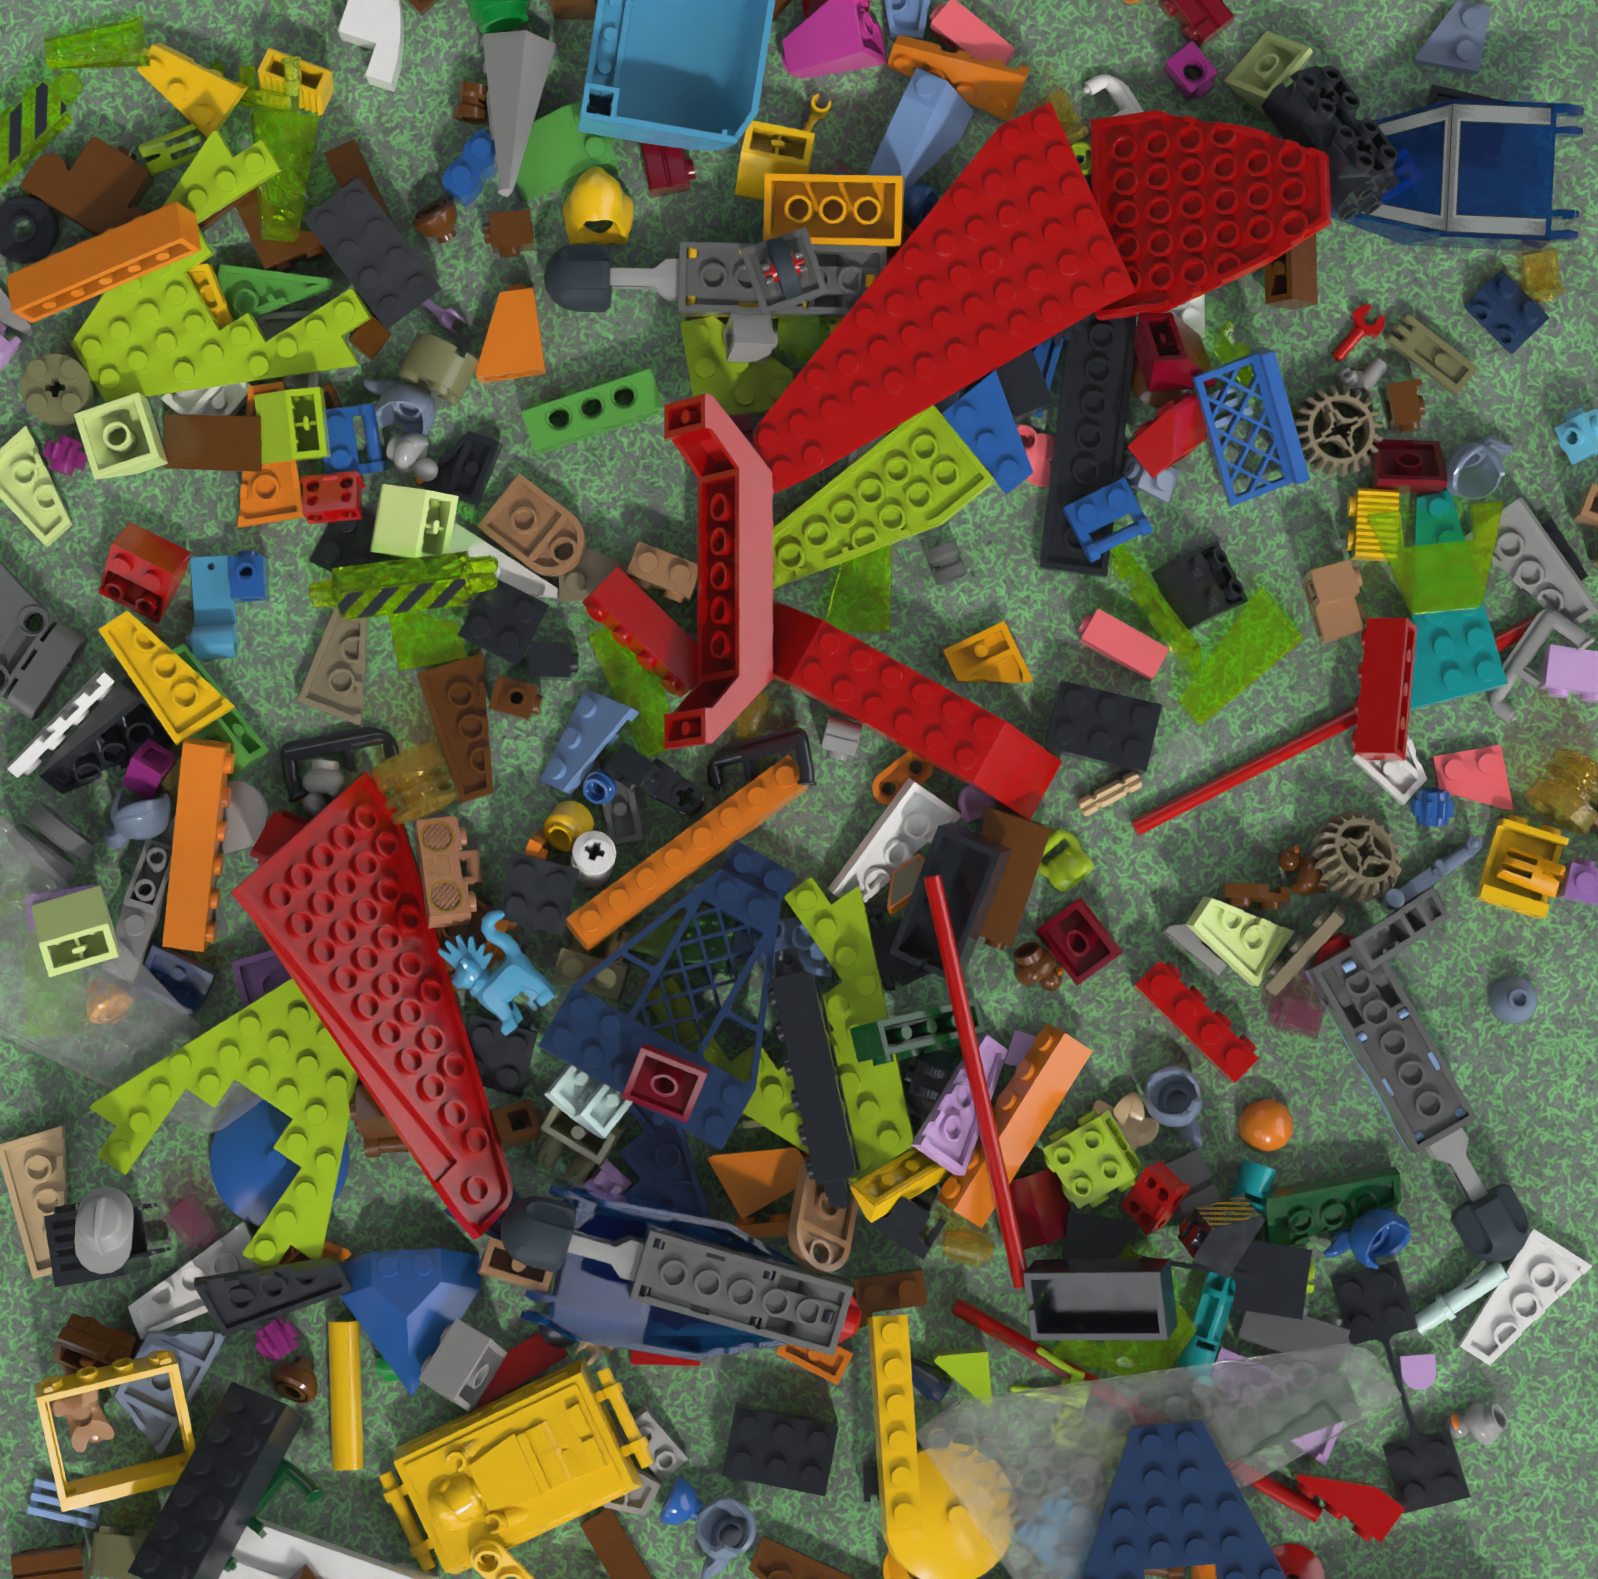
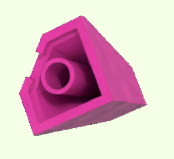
M828 0L783 39L784 52H782L781 58L788 74L805 79L886 65L888 60L882 30L877 20L872 21L870 14L864 9L868 7V1Z

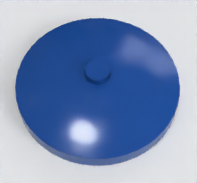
M255 1094L236 1105L220 1123L211 1146L210 1168L214 1185L225 1204L240 1218L261 1227L302 1167L273 1148L292 1121V1118ZM347 1137L333 1203L342 1192L349 1172L350 1151Z

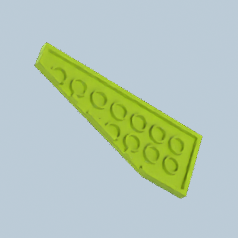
M933 405L898 426L773 528V589L938 527L996 481Z

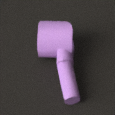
M429 299L422 303L424 307L439 318V324L451 334H458L452 329V324L455 320L460 319L466 323L465 318L451 308L444 310Z

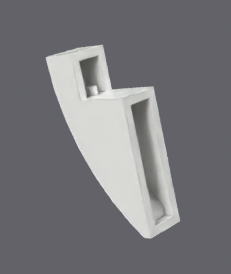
M348 0L338 28L341 39L374 50L365 74L371 85L395 92L404 50V20L401 0Z

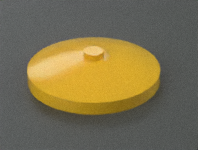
M938 1442L924 1446L917 1450L923 1531L883 1533L884 1540L895 1560L906 1571L919 1579H976L988 1572L1001 1559L1011 1541L1016 1520V1504L1012 1486L1000 1465L987 1453L978 1448L957 1442Z

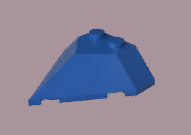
M444 1248L370 1252L342 1263L352 1280V1290L341 1294L342 1300L403 1383L411 1397H413L420 1386L421 1367L427 1357L434 1355L441 1344L440 1337L444 1329L450 1324L453 1325L456 1318L461 1320L470 1304L474 1303L481 1292L480 1274L477 1273L480 1265V1256Z

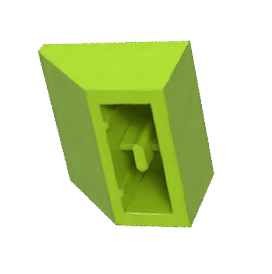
M323 388L290 389L254 395L256 416H261L262 464L331 457Z

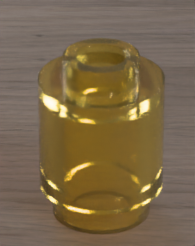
M760 692L730 724V729L735 731L736 738L745 741L763 736L771 705L768 703L770 698L768 694Z
M957 1227L956 1230L948 1228L942 1256L950 1257L952 1262L982 1268L984 1262H991L995 1242L988 1241L989 1234L960 1227Z

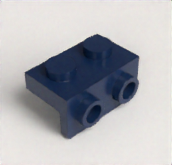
M1503 270L1496 274L1465 305V309L1510 354H1513L1550 318Z
M157 940L152 945L142 972L134 980L132 987L141 991L147 998L157 999L171 1006L177 1013L194 1016L206 1003L219 970L175 948L163 947V943Z

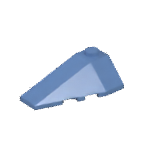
M916 68L867 175L904 176L905 193L910 187L915 185L916 181L928 169H932L950 148L952 149L960 142L974 110L948 81Z

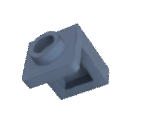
M1131 454L1123 466L1121 479L1125 477L1130 488H1135L1160 502L1168 503L1180 471L1170 467L1152 479L1136 457Z

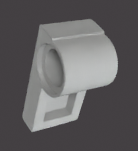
M829 716L821 746L822 749L828 750L826 757L847 762L848 755L855 757L863 725Z
M644 1404L632 1416L641 1435H646L650 1444L647 1448L654 1463L648 1467L663 1481L684 1464L688 1457L665 1431L651 1410ZM619 1424L617 1430L628 1443L626 1434L621 1424Z

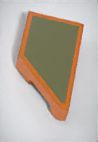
M919 853L892 871L887 904L890 916L909 903L925 861Z

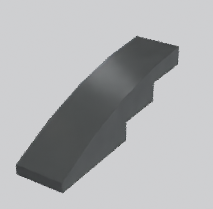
M1432 887L1393 911L1349 942L1368 972L1418 941L1420 937L1450 918V915Z

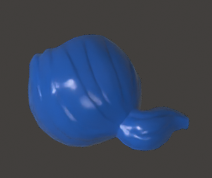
M1375 1208L1358 1218L1351 1230L1348 1228L1337 1230L1333 1234L1330 1246L1324 1250V1255L1326 1258L1336 1257L1351 1249L1355 1258L1363 1265L1378 1269L1379 1266L1376 1258L1394 1255L1409 1243L1411 1231L1408 1221L1389 1209Z

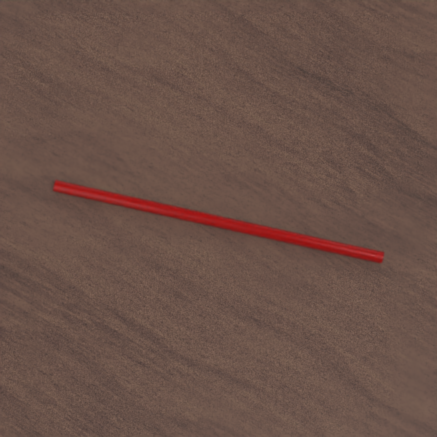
M1538 613L1493 635L1498 652L1519 642ZM1355 706L1131 820L1136 834L1140 836L1357 725L1358 716L1355 713Z

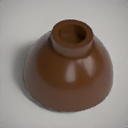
M442 198L428 204L415 214L412 225L422 235L437 239L439 244L451 240L457 234L454 229L457 222V209L454 201L449 198Z
M296 1357L294 1362L287 1363L278 1368L272 1375L270 1383L279 1395L290 1401L303 1404L315 1400L318 1389L317 1378L313 1372L315 1365L307 1358Z

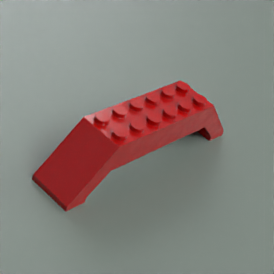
M702 394L664 405V439L672 440L698 477V683L673 713L664 714V749L712 744L773 679L774 556L772 553V531L774 522L772 519V497L774 489L772 487V471L712 394Z
M773 600L774 679L794 687L971 785L999 804V806L1015 815L1027 819L1032 818L1062 763L1061 760L1000 717L830 623Z

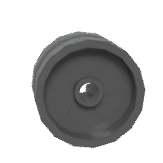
M36 800L25 814L27 820L39 830L38 833L25 824H16L5 838L36 866L65 885L77 869L64 852L78 860H86L97 846L66 816L58 811H54L40 800Z

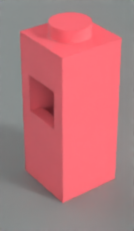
M949 0L946 5L941 2L929 17L932 21L930 33L953 52H957V50L970 52L971 58L988 62L989 58L1004 61L1003 66H1006L1014 56L1015 48L957 0Z
M1097 609L1093 616L1087 613L1077 630L1083 634L1079 640L1081 644L1149 682L1156 675L1170 648L1100 609Z

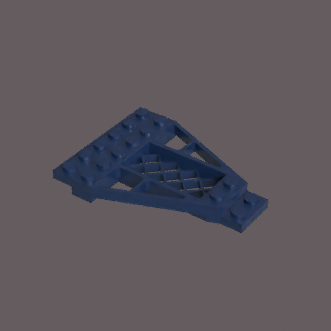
M736 840L722 867L573 984L538 1047L620 1094L624 1092L642 1044L709 1069L687 1123L655 1110L647 1109L721 1151L756 1089L780 905L796 874ZM701 902L712 907L711 909L696 912ZM685 908L687 910V914L658 964L651 966L628 953V950L680 909ZM716 913L720 932L701 936L696 917ZM721 913L739 922L742 926L725 930ZM692 919L697 938L679 942ZM746 930L750 949L732 953L727 934ZM751 930L761 935L756 947ZM722 936L727 955L708 960L703 941ZM698 942L703 962L684 966L679 947ZM675 949L680 968L662 972ZM752 953L738 977L733 958ZM764 953L766 960L757 1025H754L733 1013L731 1004L759 954ZM620 957L649 973V980L629 1013H622L583 990L585 984ZM729 959L734 979L714 983L710 964ZM705 966L710 985L691 990L686 971ZM681 972L686 992L667 997L662 977ZM658 979L663 998L644 1003ZM735 983L721 1007L716 988ZM712 990L717 1009L697 1014L693 994ZM688 996L693 1015L674 1020L669 1001ZM664 1002L669 1022L650 1027L645 1007ZM640 1009L645 1025L634 1020ZM718 1013L704 1037L699 1018ZM725 1018H729L756 1033L750 1079L747 1083L704 1059V1051L721 1021ZM695 1020L700 1039L680 1044L675 1025ZM671 1026L675 1043L654 1030ZM700 1044L695 1054L685 1049V1047Z

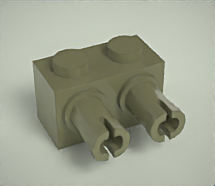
M621 930L616 931L608 939L604 956L599 958L592 957L593 954L590 951L587 953L577 938L573 936L570 947L567 946L566 949L561 947L551 981L572 988L573 984L627 943L633 933L623 930L621 939L618 941ZM618 958L585 984L583 990L589 994L620 1002L629 973V968L626 967V963H623L624 958Z
M554 1104L540 1128L548 1133V1136L535 1157L538 1161L542 1162L548 1156L544 1165L555 1167L565 1146L571 1147L578 1153L569 1169L566 1170L565 1177L571 1181L578 1172L573 1183L583 1186L595 1163L600 1165L610 1156L626 1127L617 1122L606 1138L601 1139L578 1124Z

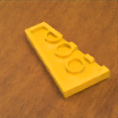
M129 611L122 613L98 629L176 745L181 744L235 708L230 701L194 671Z

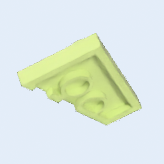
M1205 896L1186 922V925L1249 985L1257 987L1294 933L1293 930L1271 923V921L1256 917L1241 909Z

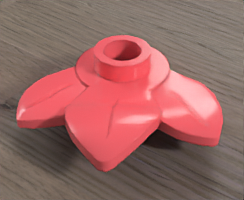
M1016 425L1021 439L1025 442L1024 447L1034 472L1026 481L1036 486L1047 487L1050 477L1049 460H1052L1054 438L1049 434L1036 433L1030 426Z

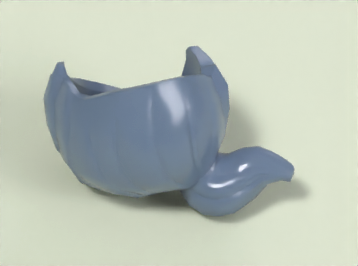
M391 377L376 381L368 379L364 381V386L368 391L381 396L375 405L376 420L380 428L397 422L400 428L407 434L417 432L424 437L428 435L433 428L437 412L434 399L427 390L413 384L400 383Z
M1490 435L1479 438L1477 442H1467L1459 445L1451 452L1445 462L1448 480L1446 488L1448 492L1470 500L1482 499L1493 493L1499 485L1501 477L1505 476V467L1501 457L1508 455L1514 448V444L1505 443L1501 439Z
M119 790L110 811V817L114 826L107 825L98 832V836L103 837L109 848L119 849L125 847L129 839L147 840L162 834L171 820L172 804L168 794L162 793L156 799L128 800L124 796L123 790Z
M1177 1065L1167 1066L1150 1073L1147 1076L1143 1093L1144 1104L1150 1116L1164 1126L1177 1127L1180 1135L1189 1141L1195 1149L1203 1146L1199 1123L1196 1119L1202 1106L1201 1090L1195 1076L1186 1068Z
M731 1495L716 1498V1500L705 1506L697 1517L695 1524L696 1537L702 1550L708 1554L703 1564L700 1579H711L714 1575L722 1572L727 1567L730 1559L748 1550L756 1535L754 1515L746 1505Z

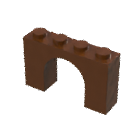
M355 139L324 152L339 187L355 175H358L392 220ZM263 183L252 189V194L236 206L265 270L289 273L294 270V264L305 259L307 262H312L326 254L324 251L326 250L312 231L293 229L280 219Z

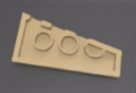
M65 1125L0 1144V1165L33 1279L52 1274L44 1216L54 1214L53 1207L67 1205Z

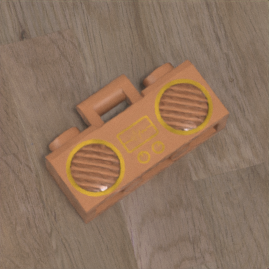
M456 816L416 820L414 834L428 929L470 924L471 912L477 911L475 892L468 891V888L484 885L479 851H462V848L467 847L465 827L458 826ZM467 862L469 877H462L460 863Z

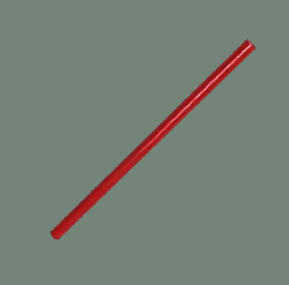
M941 874L924 877V883L1014 1288L1025 1287L1023 1273L1027 1269V1264Z
M958 1298L952 1308V1314L1061 1377L1069 1379L1070 1375L1038 1354L1036 1351L1038 1347H1042L1049 1353H1052L1074 1369L1085 1372L1083 1380L1091 1383L1089 1393L1143 1424L1174 1422L965 1300ZM1240 1459L1225 1463L1234 1477L1315 1523L1323 1510V1507Z

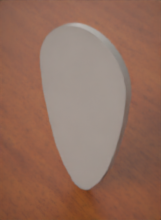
M227 782V787L232 789L229 808L224 807L223 821H228V833L226 841H221L220 854L231 853L253 846L268 822V807L264 797L254 786L247 782ZM176 814L170 820L166 830L160 835L159 842L170 846L173 845Z

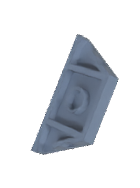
M147 1331L133 1359L146 1357L155 1350H175L188 1407L226 1336L223 1337L220 1331ZM168 1372L119 1384L114 1393L116 1399L128 1411L140 1431H143L152 1443L153 1448L161 1455L179 1424Z

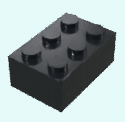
M1061 680L1056 693L1044 749L1050 753L1129 772L1134 771L1137 774L1143 775L1147 772L1162 704Z
M736 1403L722 1476L825 1497L839 1425L836 1422Z

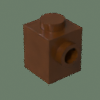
M530 210L489 212V223L483 224L485 244L491 243L493 253H499L500 257L512 258L520 256L521 251H534L533 223Z

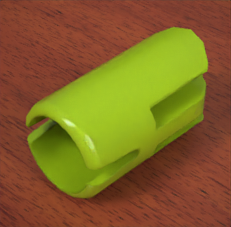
M194 123L139 144L138 149L142 158L161 154L160 157L145 164L152 176L194 160L200 150L186 154L176 160H173L171 154L202 142L200 136L193 137L171 147H168L166 144L168 140L183 136L197 129Z

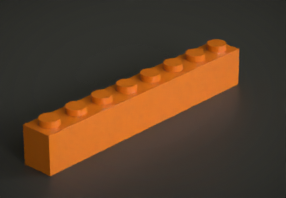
M789 754L568 916L566 918L567 927L586 952L591 951L734 845L736 840H741L807 791L808 785L796 784V781L799 780V770L796 763Z

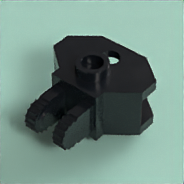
M921 1047L915 1066H908L903 1085L908 1086L905 1096L909 1113L924 1118L928 1117L950 1080L956 1057L955 1054L943 1050L924 1054L923 1047Z

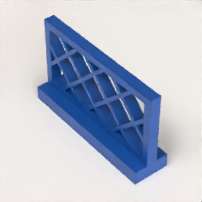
M1259 347L1251 350L1249 355L1191 376L1228 505L1234 506L1288 484H1300L1310 480L1274 350ZM1250 364L1253 377L1246 388L1233 380L1239 368ZM1229 372L1227 378L1222 376V374ZM1214 377L1225 381L1216 400L1207 396L1203 384L1204 381ZM1231 385L1245 392L1236 410L1223 404ZM1255 387H1257L1258 394L1254 392ZM1251 395L1260 399L1262 405L1256 420L1242 414ZM1209 401L1214 403L1212 408H1210ZM1220 407L1234 414L1225 432L1217 429L1214 422ZM1240 417L1254 424L1245 442L1231 436ZM1265 419L1267 422V426L1263 424ZM1260 428L1269 431L1271 437L1265 452L1252 446ZM1218 434L1223 436L1221 441L1219 440ZM1229 439L1243 446L1234 464L1226 461L1223 454ZM1249 449L1263 456L1254 474L1240 468ZM1274 451L1276 454V458L1272 456ZM1269 460L1278 463L1282 477L1268 482L1262 479L1261 476ZM1227 465L1232 467L1230 473L1228 471ZM1238 471L1252 477L1246 491L1235 495L1232 483ZM1259 481L1264 483L1262 485L1257 486Z

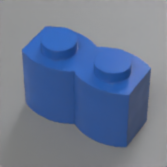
M483 130L474 133L466 142L462 157L453 161L443 175L442 186L445 193L464 207L472 204L479 197L485 180L498 171V168L494 167L493 158L496 151L491 135Z

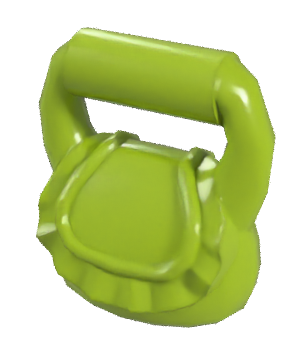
M1055 829L1050 833L1043 856L1064 839H1066L1069 847L1064 848L1061 853L1055 858L1050 859V862L1047 864L1041 862L1038 872L1047 877L1056 890L1067 892L1089 875L1093 870L1094 864L1092 859L1082 851L1080 843L1073 834L1063 829Z

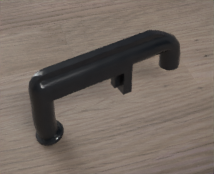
M364 727L285 743L280 750V758L285 787L289 795L288 802L295 803L307 796V791H303L300 783L298 761L342 753L344 767L348 768L350 772L357 771L354 750L383 744L385 760H390V763L394 764L397 762L396 759L400 758L396 739L391 733L384 730Z
M799 727L789 728L723 746L709 760L707 766L709 787H713L715 791H718L720 786L724 784L721 767L742 762L745 780L753 781L760 775L757 759L795 749L799 770V780L796 781V784L816 786L814 764L807 733Z

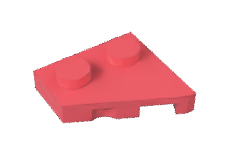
M1501 744L1431 757L1437 788L1449 790L1450 795L1494 806L1504 811L1513 810Z

